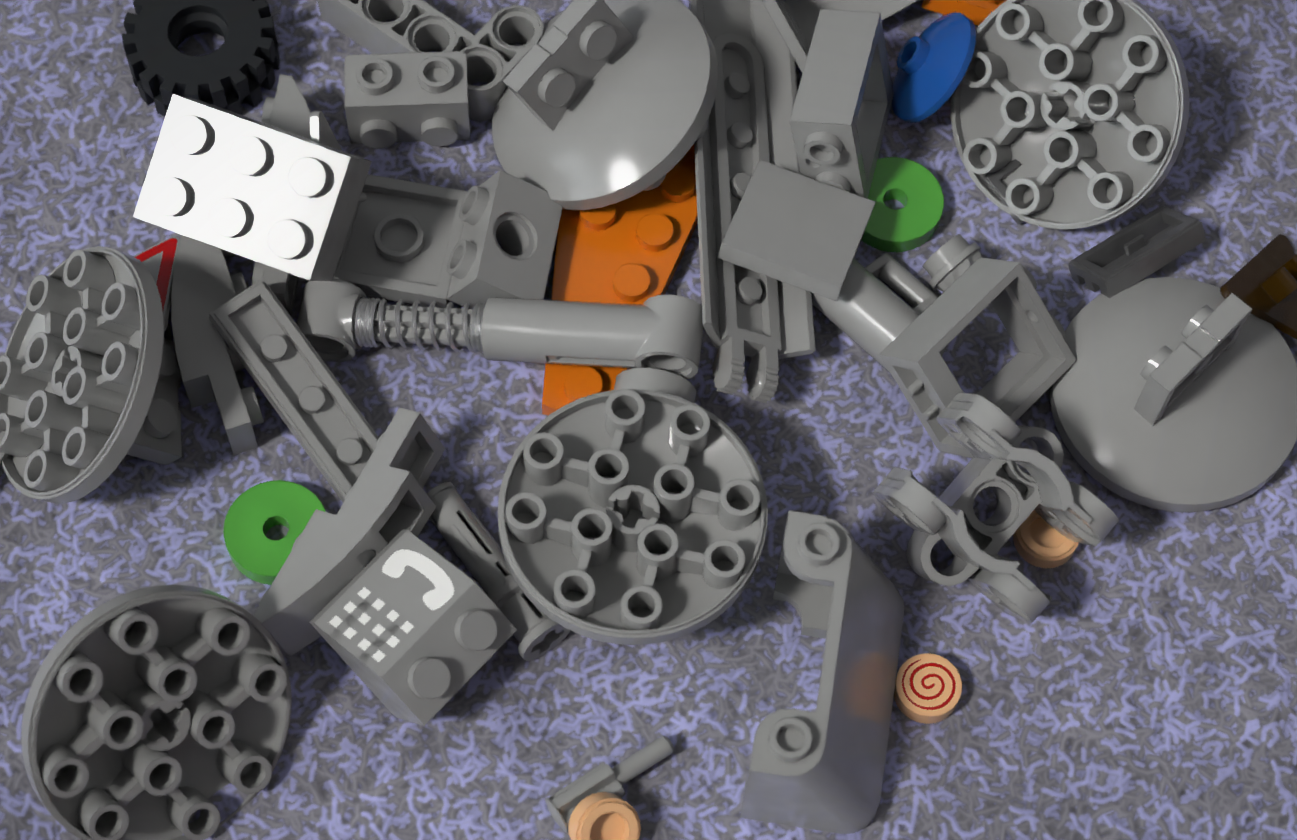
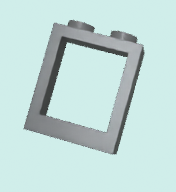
M820 9L790 117V126L801 175L867 199L893 99V86L881 12Z
M980 257L879 354L935 446L940 451L973 458L970 451L945 431L936 420L957 393H964L939 352L990 303L1019 352L977 394L1000 408L1014 422L1077 361L1064 340L1065 331L1062 325L1054 316L1049 314L1038 295L1035 278L1020 262Z

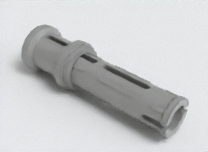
M445 482L431 489L427 495L436 508L429 517V520L437 528L487 596L517 629L513 635L520 643L518 653L526 661L538 659L559 645L569 634L570 630L551 620L526 597L512 576L502 549L463 500L455 485L451 482Z

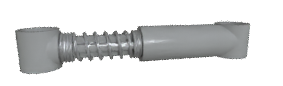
M334 278L332 281L307 282L304 286L297 326L324 361L345 362L351 360L355 356L356 350L362 349L363 346H369L370 348L374 346L377 348L382 342L389 349L393 348L396 343H400L404 349H409L415 343L421 350H426L430 344H433L438 351H442L447 345H450L455 352H459L464 346H467L472 353H483L485 359L491 361L655 368L680 375L686 380L698 373L704 329L702 305L687 297L671 294L650 297L643 305L490 297L486 303H478L473 309H471L468 302L461 309L454 308L452 302H449L446 308H441L437 306L435 301L430 304V307H421L418 300L413 303V306H404L401 299L397 301L396 305H388L385 298L382 300L380 298H366V294L359 287Z

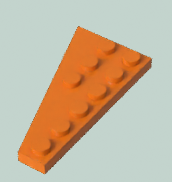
M694 144L685 156L666 174L663 182L652 190L641 191L621 202L589 210L562 209L557 232L551 300L643 305L650 297L665 295L698 223ZM546 363L542 414L549 416L551 413L575 400L595 393L614 390L616 376L622 371L631 368Z

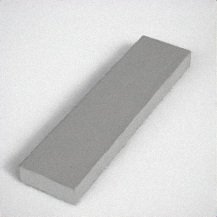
M262 278L209 314V320L344 503L348 490L357 481L375 450L379 437Z

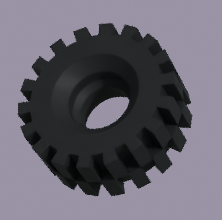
M266 0L133 1L136 14L126 13L123 22L126 34H122L123 47L135 87L138 86L140 96L147 105L154 101L158 114L166 116L172 95L175 94L197 99L243 115L242 103L247 101L255 108L263 101L260 86L271 91L276 81L274 69L279 70L280 56L273 16H271ZM196 33H216L225 39L221 47L207 55L190 56L178 50V46L184 39Z

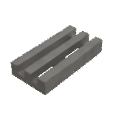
M1161 205L1068 263L1071 277L1075 283L1081 285L1086 282L1087 289L1093 292L1100 289L1101 294L1111 298L1206 241L1203 225L1198 220Z

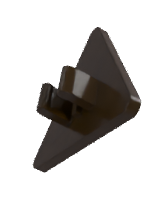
M1279 234L1222 285L1220 292L1225 299L1233 293L1252 308L1250 312L1252 315L1273 324L1275 328L1297 340V254L1295 255L1289 239Z

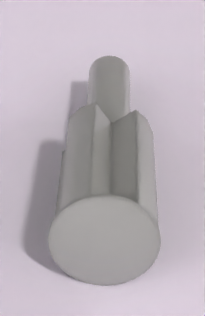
M661 736L613 768L608 764L601 763L552 796L545 798L552 818L565 833H568L571 814L580 801L598 792H609L623 797L625 791L622 785L672 754L674 749L672 742L668 737Z

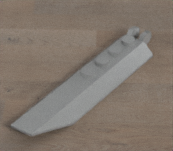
M689 0V9L711 37L718 61L717 91L714 104L707 119V130L699 140L694 142L702 322L713 346L718 348L712 364L713 376H715L713 381L715 382L714 388H717L716 391L730 395L737 393V389H740V385L743 383V376H745L743 364L745 362V355L752 357L746 373L747 384H749L747 389L749 391L748 396L751 397V400L767 403V401L770 402L771 398L774 397L779 384L778 359L809 355L815 352L811 292L719 259L718 254L721 243L759 160L801 174L790 126V117L797 96L795 59L762 0Z

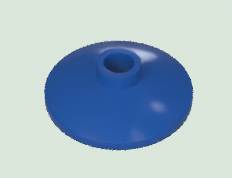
M958 12L946 14L929 25L919 36L910 38L903 45L897 57L898 71L893 83V99L891 103L893 112L898 118L908 123L922 121L941 108L955 92L968 70L975 50L976 28L970 18Z

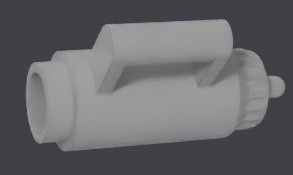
M885 253L866 267L862 266L856 259H853L837 302L811 292L812 305L888 372L889 370L879 354L938 298L936 294L888 253ZM946 347L941 352H939L941 356H943Z

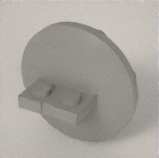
M573 0L564 11L544 25L543 36L539 42L528 51L502 81L507 88L494 106L492 117V136L497 157L506 173L548 191L550 200L563 206L562 209L589 210L605 207L628 199L641 191H648L658 187L665 179L666 174L685 156L694 142L699 140L707 130V119L714 104L718 83V61L711 37L691 10L678 0Z
M1137 0L1005 1L990 13L976 29V45L971 63L961 83L951 95V123L955 144L962 163L977 187L990 201L1011 216L1014 214L1021 217L1020 220L1026 223L1052 229H1077L1104 224L1122 217L1148 199L1161 185L1176 162L1184 142L1189 118L1188 79L1179 50L1161 21ZM1017 159L1022 165L1001 181L1007 188L1005 199L1008 206H1006L986 187L981 179L987 174L1001 170L1009 162ZM1034 198L1032 204L1029 207L1024 206V204H1026Z
M100 246L76 250L48 276L38 275L35 277L28 288L26 306L15 325L5 354L0 356V434L2 431H6L0 442V452L11 455L1 462L8 479L17 490L30 498L63 504L85 497L99 487L115 471L126 454L162 465H168L182 457L181 411L178 410V389L181 388V378L173 340L164 338L163 310L154 278L147 267L134 256L109 247Z
M1157 277L1143 279L1111 298L1103 294L1096 297L1081 309L1066 328L1064 340L1077 361L1049 388L1051 412L1055 425L1064 444L1080 466L1107 489L1132 502L1172 512H1201L1234 504L1250 496L1271 480L1282 467L1296 443L1297 363L1288 344L1273 324L1250 313L1252 308L1233 293L1225 299L1219 287L1185 278Z
M621 389L595 393L575 400L551 413L534 427L516 449L502 479L498 500V526L502 551L512 576L526 597L546 616L564 628L584 637L613 644L644 645L670 641L688 635L718 618L737 600L751 581L763 552L767 530L768 508L763 480L756 462L737 434L722 420L701 406L678 396L652 390Z
M158 585L134 590L103 603L77 621L53 646L41 664L26 699L21 729L22 755L30 784L38 799L67 831L80 840H205L209 838L221 825L246 806L258 792L267 786L281 756L289 730L292 708L291 685L284 657L269 631L257 618L236 602L211 590L187 585ZM232 783L240 792L249 795L236 811L220 822L219 810L208 799L217 791ZM200 809L199 818L194 822H190L195 813Z

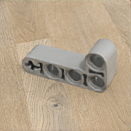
M317 0L320 14L327 23L372 54L421 53L429 51L465 52L467 56L470 120L472 121L492 119L494 106L507 88L502 81L528 51L539 42L544 31L541 17L534 10L526 6L513 5L501 9L474 35L423 0ZM384 20H395V21H391V22H388V23H387V22H381V21H384ZM524 43L525 45L511 46L509 44ZM476 82H486V83H488L487 85H483V86H473V85H471L472 83H476Z

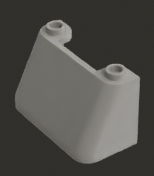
M789 510L773 599L787 601L796 609L801 619V635L826 639L816 712L800 709H780L768 714L759 724L754 737L748 776L745 781L740 817L838 834H853L866 828L874 819L881 799L904 619V601L896 586L849 532L836 520L822 515Z

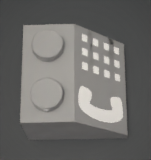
M402 529L310 621V624L392 715L423 726L439 712L517 631L473 579L406 529Z

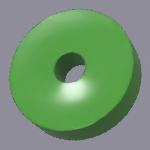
M885 157L877 159L868 199L876 203L861 241L875 249L886 252H905L926 243L936 232L944 207L942 188L936 177L921 164L906 158ZM894 199L900 201L904 207L894 210L887 207L884 202Z
M282 480L263 482L243 492L229 508L224 522L225 544L229 556L237 569L256 582L272 585L292 551L295 540L302 534L314 511L317 509L326 512L321 501L306 487ZM283 525L289 529L287 535L282 539L271 540L266 537L267 531L273 526Z

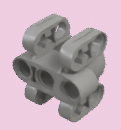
M957 393L936 420L945 431L970 451L973 455L971 461L939 498L926 489L914 477L911 470L894 467L872 493L891 513L914 529L907 543L906 556L909 566L915 574L931 582L947 586L957 585L969 579L975 588L1004 612L1033 623L1050 603L1052 597L1037 588L1017 569L1021 564L1019 561L997 554L1033 510L1068 539L1094 547L1107 536L1119 520L1114 512L1098 497L1081 485L1068 481L1060 470L1064 453L1061 442L1054 433L1045 428L1016 425L1007 414L981 395ZM1031 438L1037 445L1038 452L1034 449L1019 448V445L1025 439ZM1018 464L1027 469L1028 472H1023ZM989 487L996 496V510L989 519L980 522L974 513V499L981 490ZM942 538L954 554V559L946 569L936 571L930 559L931 550L934 544Z

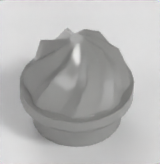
M961 234L947 241L923 264V268L932 277L929 284L934 289L937 288L944 292L980 257L982 258L979 245L976 242L969 245Z

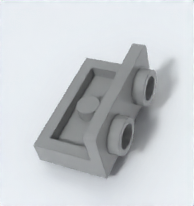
M465 52L360 54L345 57V112L350 144H364L371 148H387L396 142H425L432 146H447L456 140H471L467 56Z

